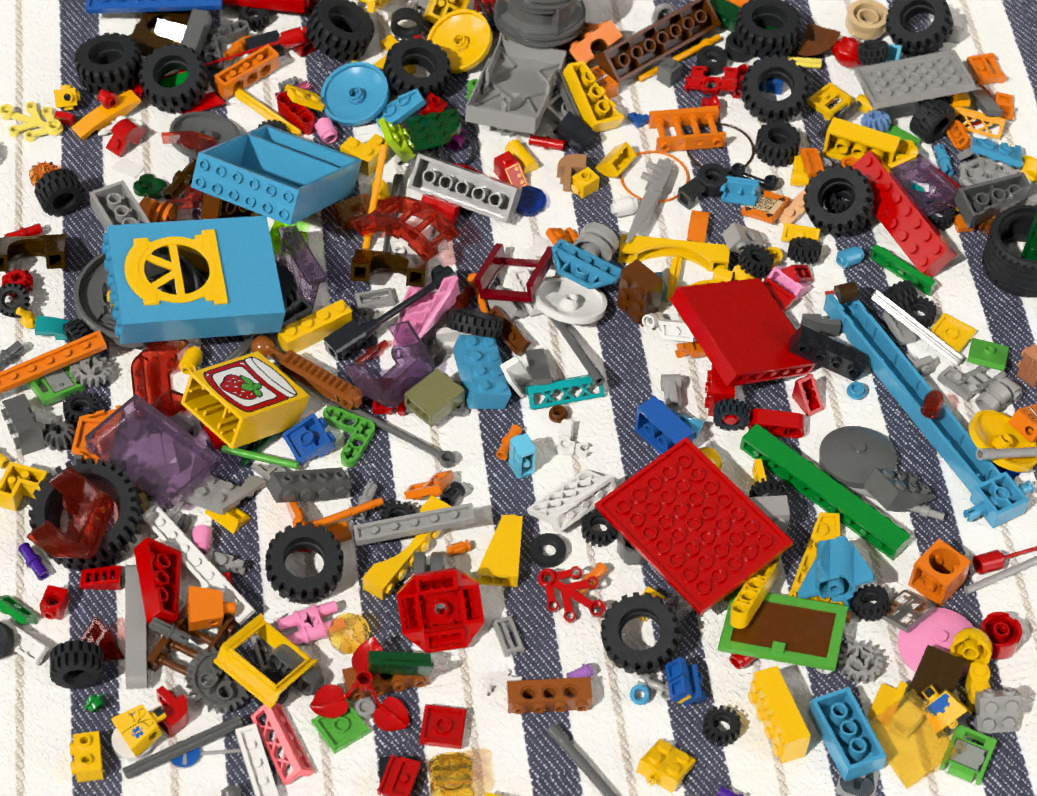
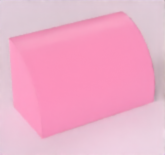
M774 266L768 278L796 296L795 301L802 298L810 289L811 285L809 283H796L781 271L786 268L785 266Z

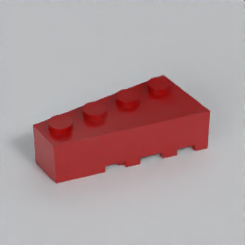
M147 537L134 548L146 623L150 624L151 620L156 617L168 624H172L178 619L182 552Z

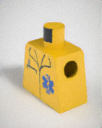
M140 704L113 717L111 720L132 752L138 757L162 735V731L157 726V723L166 718L167 715L160 706L149 713L145 706Z

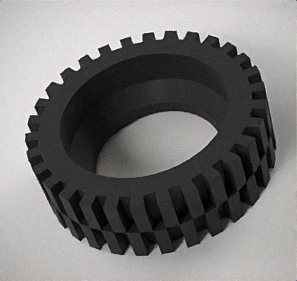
M87 458L86 464H84L82 459H76V465L74 466L70 461L66 462V469L62 470L60 466L56 467L57 474L53 476L49 472L46 475L49 481L45 483L41 480L38 484L41 491L35 489L33 492L36 500H30L29 505L33 510H28V515L31 518L29 520V525L32 528L31 531L47 556L58 565L62 563L64 568L70 569L71 565L75 571H80L81 566L85 570L92 569L91 565L100 568L103 562L110 566L113 564L111 560L113 557L116 556L118 561L123 558L120 553L122 550L126 553L131 550L129 542L133 544L137 542L135 534L140 535L142 529L139 524L144 522L141 515L144 514V509L141 505L142 501L126 473L124 474L119 467L115 468L114 464L108 462L106 465L104 460L98 459L97 463H95L93 458ZM90 492L102 493L110 497L116 503L118 519L104 536L84 544H74L63 536L60 528V519L64 508L72 499Z

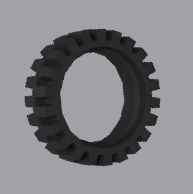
M453 308L449 310L447 327L465 334L495 338L501 337L504 319L481 311Z

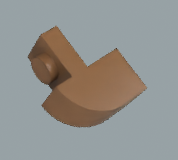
M569 154L559 160L557 178H560V184H563V191L570 192L572 176L586 168V154Z

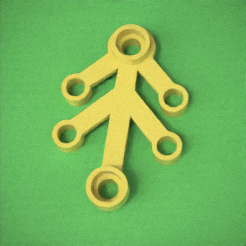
M28 102L26 104V111L31 114V117L14 112L13 106L10 104L0 106V116L4 120L15 119L25 122L21 125L9 127L11 137H17L20 135V132L28 130L24 134L25 140L33 142L38 136L45 134L55 136L63 131L62 123L54 119L50 107H44L41 110L42 117L47 119V122L40 119L35 102ZM36 127H40V128H41V129H38V130H35V131L29 130V129L36 128Z

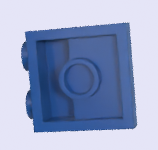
M315 413L282 434L300 465H303L316 455L321 458L336 448L333 443L336 441V438L331 431H326L327 423L322 417L318 418Z

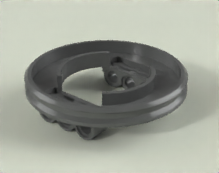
M178 253L185 294L192 293L201 288L199 276L193 265ZM99 254L82 269L75 282L73 299L76 314L90 334L100 330L106 343L120 347L135 348L137 350H144L148 346L166 342L120 344L119 337L115 336L116 320H113L112 314H108L107 305L103 300L104 293L108 287L107 276H109L108 271H105L104 268L106 255ZM168 270L147 279L152 283L171 271ZM174 279L158 288L166 293L177 295Z

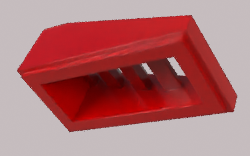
M116 565L82 570L80 589L121 590L122 566ZM87 576H91L90 582H86Z

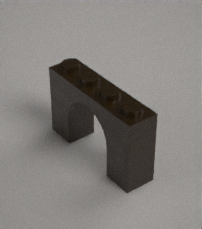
M192 10L144 12L140 22L135 25L134 31L128 37L130 36L138 43L141 56L147 57L156 48L161 49L163 45L171 46L173 44V39L151 32L156 27L157 20L161 19L187 26Z
M66 234L0 237V272H9L10 263L24 256H41L46 258L47 269L66 268L68 253Z
M356 249L351 262L350 281L369 282L371 275L374 273L394 272L406 276V286L425 287L429 271V256Z

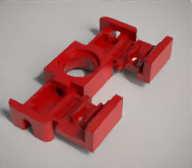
M692 66L690 77H686L685 81L687 84L684 85L686 93L689 90H701L703 94L719 95L720 91H729L737 95L739 67H724V76L708 77L704 76L705 73H709L707 66ZM716 83L714 88H707L708 84Z

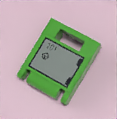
M70 365L27 383L44 407L61 401L67 396L70 397L71 393L76 395V391L81 393L86 389L85 385L81 386L80 381L75 383L74 378L70 377ZM41 381L48 389L47 392L43 393L40 390Z
M959 724L956 726L939 769L943 771L946 763H949L950 766L947 773L969 783L972 782L975 774L978 776L975 785L979 786L997 740ZM964 736H967V737H970V738H972V739H975V740H977V741H979V742H982V743H984V746H981V745H978V744H976V743H974V742H971V741H969V740H966V739H964Z

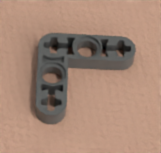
M238 20L209 30L203 46L206 63L222 58L221 44L244 37L250 33L251 28L246 20ZM229 32L228 35L222 36L223 33ZM216 49L215 52L209 53L210 50ZM224 62L208 67L212 72H217L223 68Z

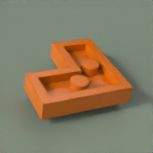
M453 471L435 473L429 481L410 485L404 492L406 500L412 498L419 500L427 495L435 497L442 494L443 490L449 486V483L454 478Z

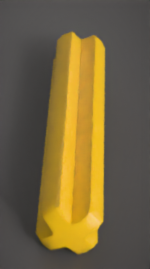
M678 256L672 258L666 285V300L671 302L670 298L673 296L675 289H677L683 259Z

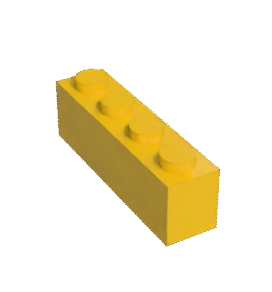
M341 299L282 328L278 332V345L285 354L289 350L298 353L324 340L325 337L352 320V311Z

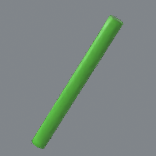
M223 445L221 449L222 453L296 470L299 465L297 461L239 448L231 449L226 445Z

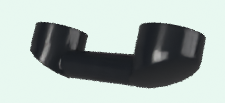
M734 163L731 167L733 177L759 180L760 186H763L767 191L774 190L778 186V178L775 175H767L765 179L745 173L746 168L742 163Z

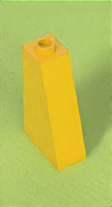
M514 514L502 515L478 569L477 580L479 585L517 587L523 516Z

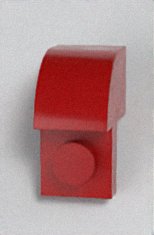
M122 119L111 129L113 135L105 148L115 155L122 157L130 142L139 144L146 129L132 120Z
M162 685L156 690L157 700L164 707L162 710L167 717L158 722V725L172 738L183 730L188 723V704L183 694L177 698L172 690L168 691Z

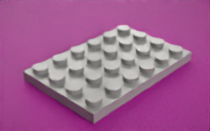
M955 49L854 68V75L873 110L976 90L975 82Z

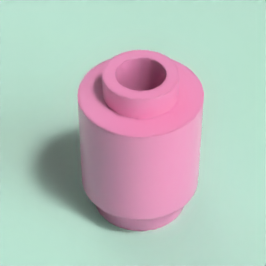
M320 118L316 122L315 129L323 142L331 144L337 140V131L330 118Z
M198 525L192 530L191 542L205 556L211 549L212 530L207 525Z

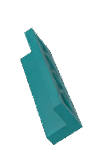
M588 374L554 380L552 384L524 386L525 394H528L531 410L605 396L603 384L598 386L599 393L592 394L587 391L589 385L593 383ZM573 386L582 389L578 397L568 394ZM559 389L564 394L560 400L555 401L550 395L554 390ZM541 393L545 396L541 404L534 405L533 394Z

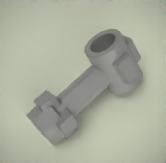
M641 673L637 684H643L660 691V696L664 700H670L669 682L662 684L652 680L651 675Z

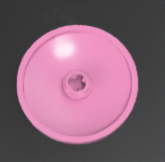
M935 607V612L909 633L902 630L899 631L897 645L900 656L905 664L912 671L916 672L927 645L950 654V645L954 635L961 629L973 627V625L955 611ZM966 665L961 677L967 675L970 666Z

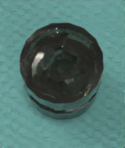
M425 334L418 342L413 343L411 353L420 360L422 359V362L428 367L434 369L444 361L447 350L439 343H436L429 335Z

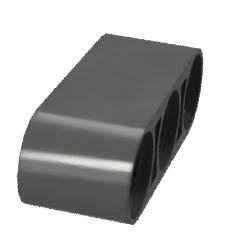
M280 644L266 655L268 666L282 678H285L305 661L303 657L286 644ZM312 666L291 685L303 695L310 696L324 685L325 679L323 674Z

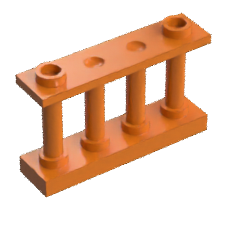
M718 106L649 111V129L657 128L659 134L656 140V153L725 147L726 132H718L715 124L718 123ZM708 124L711 133L701 134L698 125ZM691 125L694 134L684 135L681 126ZM674 127L677 136L667 137L664 128Z

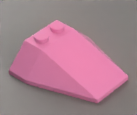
M456 275L443 278L438 291L427 294L399 313L392 344L394 347L418 342L455 304L459 293V283ZM409 287L403 301L424 287Z

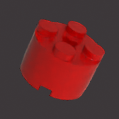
M990 613L982 621L980 629L991 640V658L1000 660L1012 657L1022 636L1021 624L1016 618L1014 620L1009 617L1008 613Z

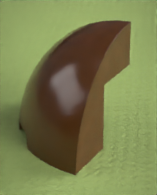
M808 23L798 55L813 56L827 51L838 40L841 32Z

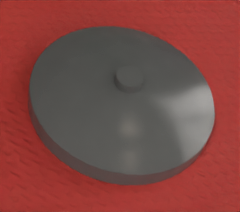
M203 111L189 112L178 116L171 123L169 130V139L173 147L180 153L193 159H197L198 152L241 135L237 126L229 119L215 113Z
M845 426L831 431L824 437L819 449V462L824 472L836 482L851 488L865 489L863 486L875 468H887L895 471L897 454L892 443L879 432L861 426Z

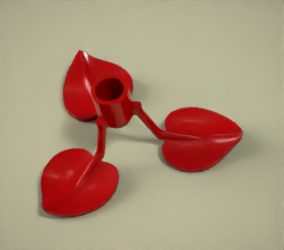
M375 637L364 641L352 656V667L358 673L355 677V683L352 684L350 690L343 696L342 688L334 684H327L316 692L310 703V709L317 715L330 719L338 718L347 712L348 703L345 699L355 689L361 692L370 691L378 706L373 713V720L379 729L383 731H396L406 729L409 724L408 713L403 703L395 697H387L381 704L372 686V675L376 674H371L367 671L368 651H384Z

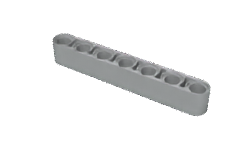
M125 565L126 690L148 688V623H146L137 565Z

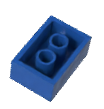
M656 396L651 397L637 407L634 431L659 454L662 455L685 437L693 443L694 431L692 427L685 424L675 412H672Z

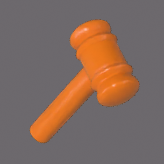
M471 273L467 277V281L473 291H475L480 310L483 313H489L485 299H480L478 283H474L477 273Z

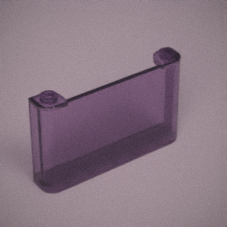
M137 394L85 436L86 449L90 454H95L104 462H110L114 464L115 468L119 467L122 469L123 473H126L134 485L157 501L158 505L163 509L170 510L222 464L221 457Z

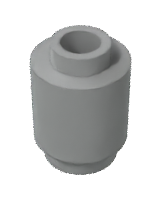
M1001 376L997 379L998 382L1002 383L1010 391V403L1017 402L1023 394L1021 392L1022 387L1008 377Z

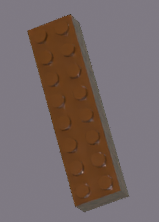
M692 0L594 55V58L600 69L619 83L721 25V22L709 0Z

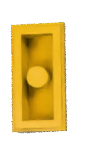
M237 507L232 508L223 515L205 510L209 517L233 534L251 518Z

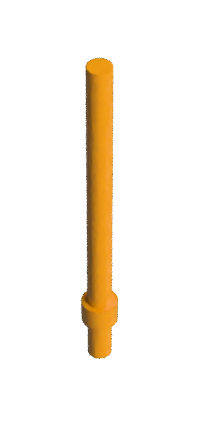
M716 34L709 39L705 38L699 44L672 58L680 62L697 53L702 47L720 41L721 37L719 34ZM658 65L638 75L637 80L641 82L657 74Z
M380 145L367 223L363 229V250H369L371 237L374 236L375 229L373 225L387 152L386 145Z

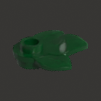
M148 173L140 176L139 180L133 183V190L136 195L141 197L148 196L153 199H162L163 196L160 191L165 189L168 183Z

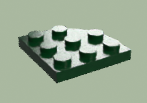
M447 109L442 112H431L427 115H415L406 118V125L415 151L437 147L450 142L455 134L458 135L462 127L457 109Z

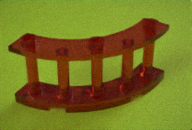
M399 195L378 199L377 208L374 211L360 215L350 221L360 236L384 231L387 235L406 240L408 246L424 262L439 253L435 247L444 239L449 242L460 235L456 227L431 206L420 200ZM394 213H404L399 218L390 216ZM412 216L423 220L416 227L406 223ZM429 225L433 226L440 233L431 242L420 233Z

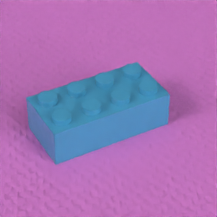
M459 335L452 350L461 383L465 390L468 408L504 410L511 397L508 381L500 367L502 361L495 338L478 335Z
M849 687L811 699L808 714L844 782L883 769L887 756Z

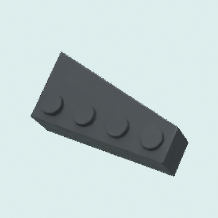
M1021 172L958 188L954 202L967 228L970 229L1026 199L1031 185L1025 173Z

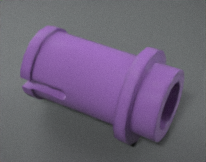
M583 663L582 667L566 673L567 678H591L594 675L589 663Z

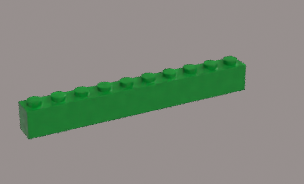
M756 424L742 436L741 450L753 459H762L764 467L827 513H840V522L891 560L894 561L908 547L911 535L906 530L898 527L888 517L876 511L873 506L865 503L858 495L847 490L844 485L836 482L826 472L814 466L811 461H807L797 451L785 445L782 440L770 434L767 429Z

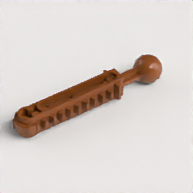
M258 336L252 341V353L259 351L264 357L278 362L279 370L336 402L345 409L358 408L363 403V393L358 387L314 364L293 350H289L286 354L275 348L273 341L267 336Z

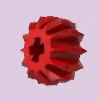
M22 267L19 270L13 268V271L2 275L1 286L7 283H15L23 286L29 293V291H33L34 281L28 270L24 271ZM10 293L7 295H11L13 299L18 296L16 293Z

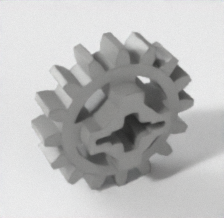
M99 353L70 364L69 372H71L70 377L74 378L75 383L80 381L81 386L88 384V387L91 388L92 384L99 387V383L104 385L106 380H110L112 367L111 362H107V357L101 358Z
M854 641L853 646L847 643L846 648H841L837 667L842 669L841 675H848V681L854 678L856 684L859 680L866 684L867 679L873 682L874 677L879 676L883 667L881 663L883 657L878 656V649L872 650V644L866 646V642L863 641L862 645H859L857 641Z

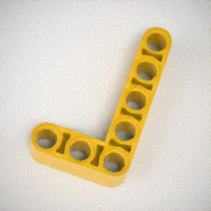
M779 557L745 582L731 605L730 625L732 627L742 629L748 626L778 577Z

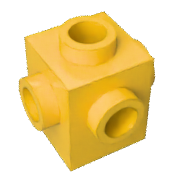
M71 84L60 86L61 89L54 90L56 108L64 107V110L74 109V105H77V101H80L79 91H75V87L71 88ZM65 94H69L71 96V99L69 101H66L64 99Z

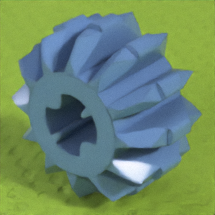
M883 109L869 110L861 118V126L877 131L887 132L889 127H891L889 114L887 111H883Z

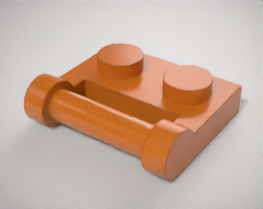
M994 53L967 56L966 62L978 85L994 82L1002 84L1006 82L1007 77L1005 73H1002ZM989 64L991 65V67H992V69L994 70L995 74H993V72H992V70H991Z

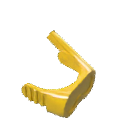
M901 140L897 152L904 154H898L896 161L888 164L889 169L905 162L916 160L918 149L912 140Z

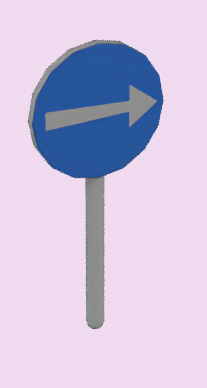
M200 747L170 760V762L178 768L185 769L195 765L199 761L200 756L241 753V749L200 751Z

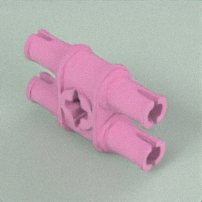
M334 600L318 606L312 604L311 607L299 611L294 610L292 615L275 620L279 632L293 627L299 628L298 632L285 636L295 645L302 643L308 645L309 642L321 638L326 639L328 634L345 629L342 617L327 622L321 621L322 617L338 612Z

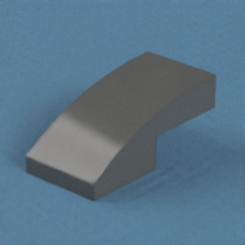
M802 314L800 326L804 325L817 332L823 331L826 336L839 337L841 320L822 319L821 314Z

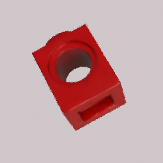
M47 585L39 604L41 615L50 620H62L70 601L68 589Z

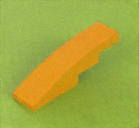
M132 90L118 95L117 104L113 108L106 109L100 105L71 128L84 141L94 131L100 132L101 129L106 128L118 116H126L142 101Z

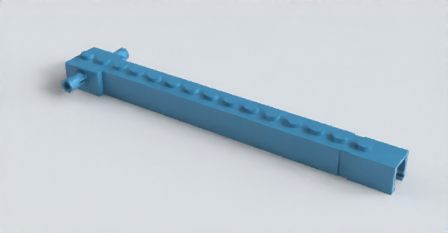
M832 293L826 295L823 310L830 319L841 320L840 331L846 335V339L855 350L867 355V365L970 491V501L974 506L963 511L964 518H968L967 521L971 522L983 516L989 525L995 528L1024 514L1029 502L1026 494L1034 492L1033 483L1030 484L1031 481L1027 480L1017 486L1007 472L1000 473L990 460H978L976 458L978 448L971 439V436L873 316L869 315L860 300L840 304Z

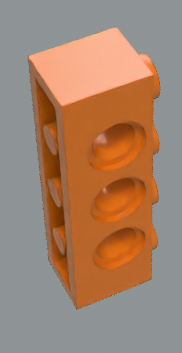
M269 44L265 45L214 75V91L224 100L228 99L238 89L243 90L279 68V54Z

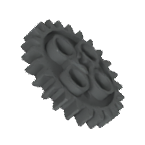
M212 646L209 652L205 648L202 651V655L197 653L195 659L190 661L189 664L191 666L186 669L190 674H187L185 680L190 682L185 687L192 688L188 695L196 696L193 702L200 701L201 709L206 705L208 706V712L215 708L216 714H219L221 709L227 714L229 708L234 712L237 706L241 707L244 704L243 701L249 698L248 694L250 692L237 681H233L230 675L226 673L213 694H209V691L223 672L221 668L215 669L212 665L214 659L218 656L221 646L217 651ZM201 679L207 680L209 686H205L201 682ZM219 691L225 692L227 698L221 697Z

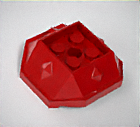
M457 568L415 573L396 593L402 633L425 653L468 647L485 622L479 581ZM439 603H443L446 605L442 609H438L435 607Z

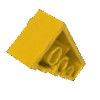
M579 61L566 66L562 73L584 123L596 133L617 128L625 117L622 113L619 114L614 102L610 101L605 95L606 91L595 81L596 77L585 62Z

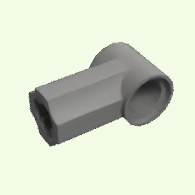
M661 374V391L664 392L666 406L670 410L681 408V374Z

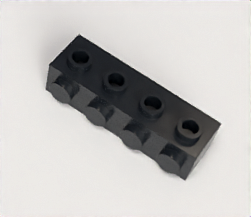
M801 325L790 338L789 352L847 379L855 381L866 369V354L804 325Z

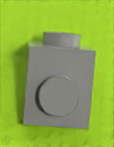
M909 353L905 355L920 375L925 376L931 372L934 363L931 355L915 361Z

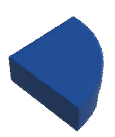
M632 112L627 116L628 120L637 129L647 125L649 121V115L647 114L642 115Z

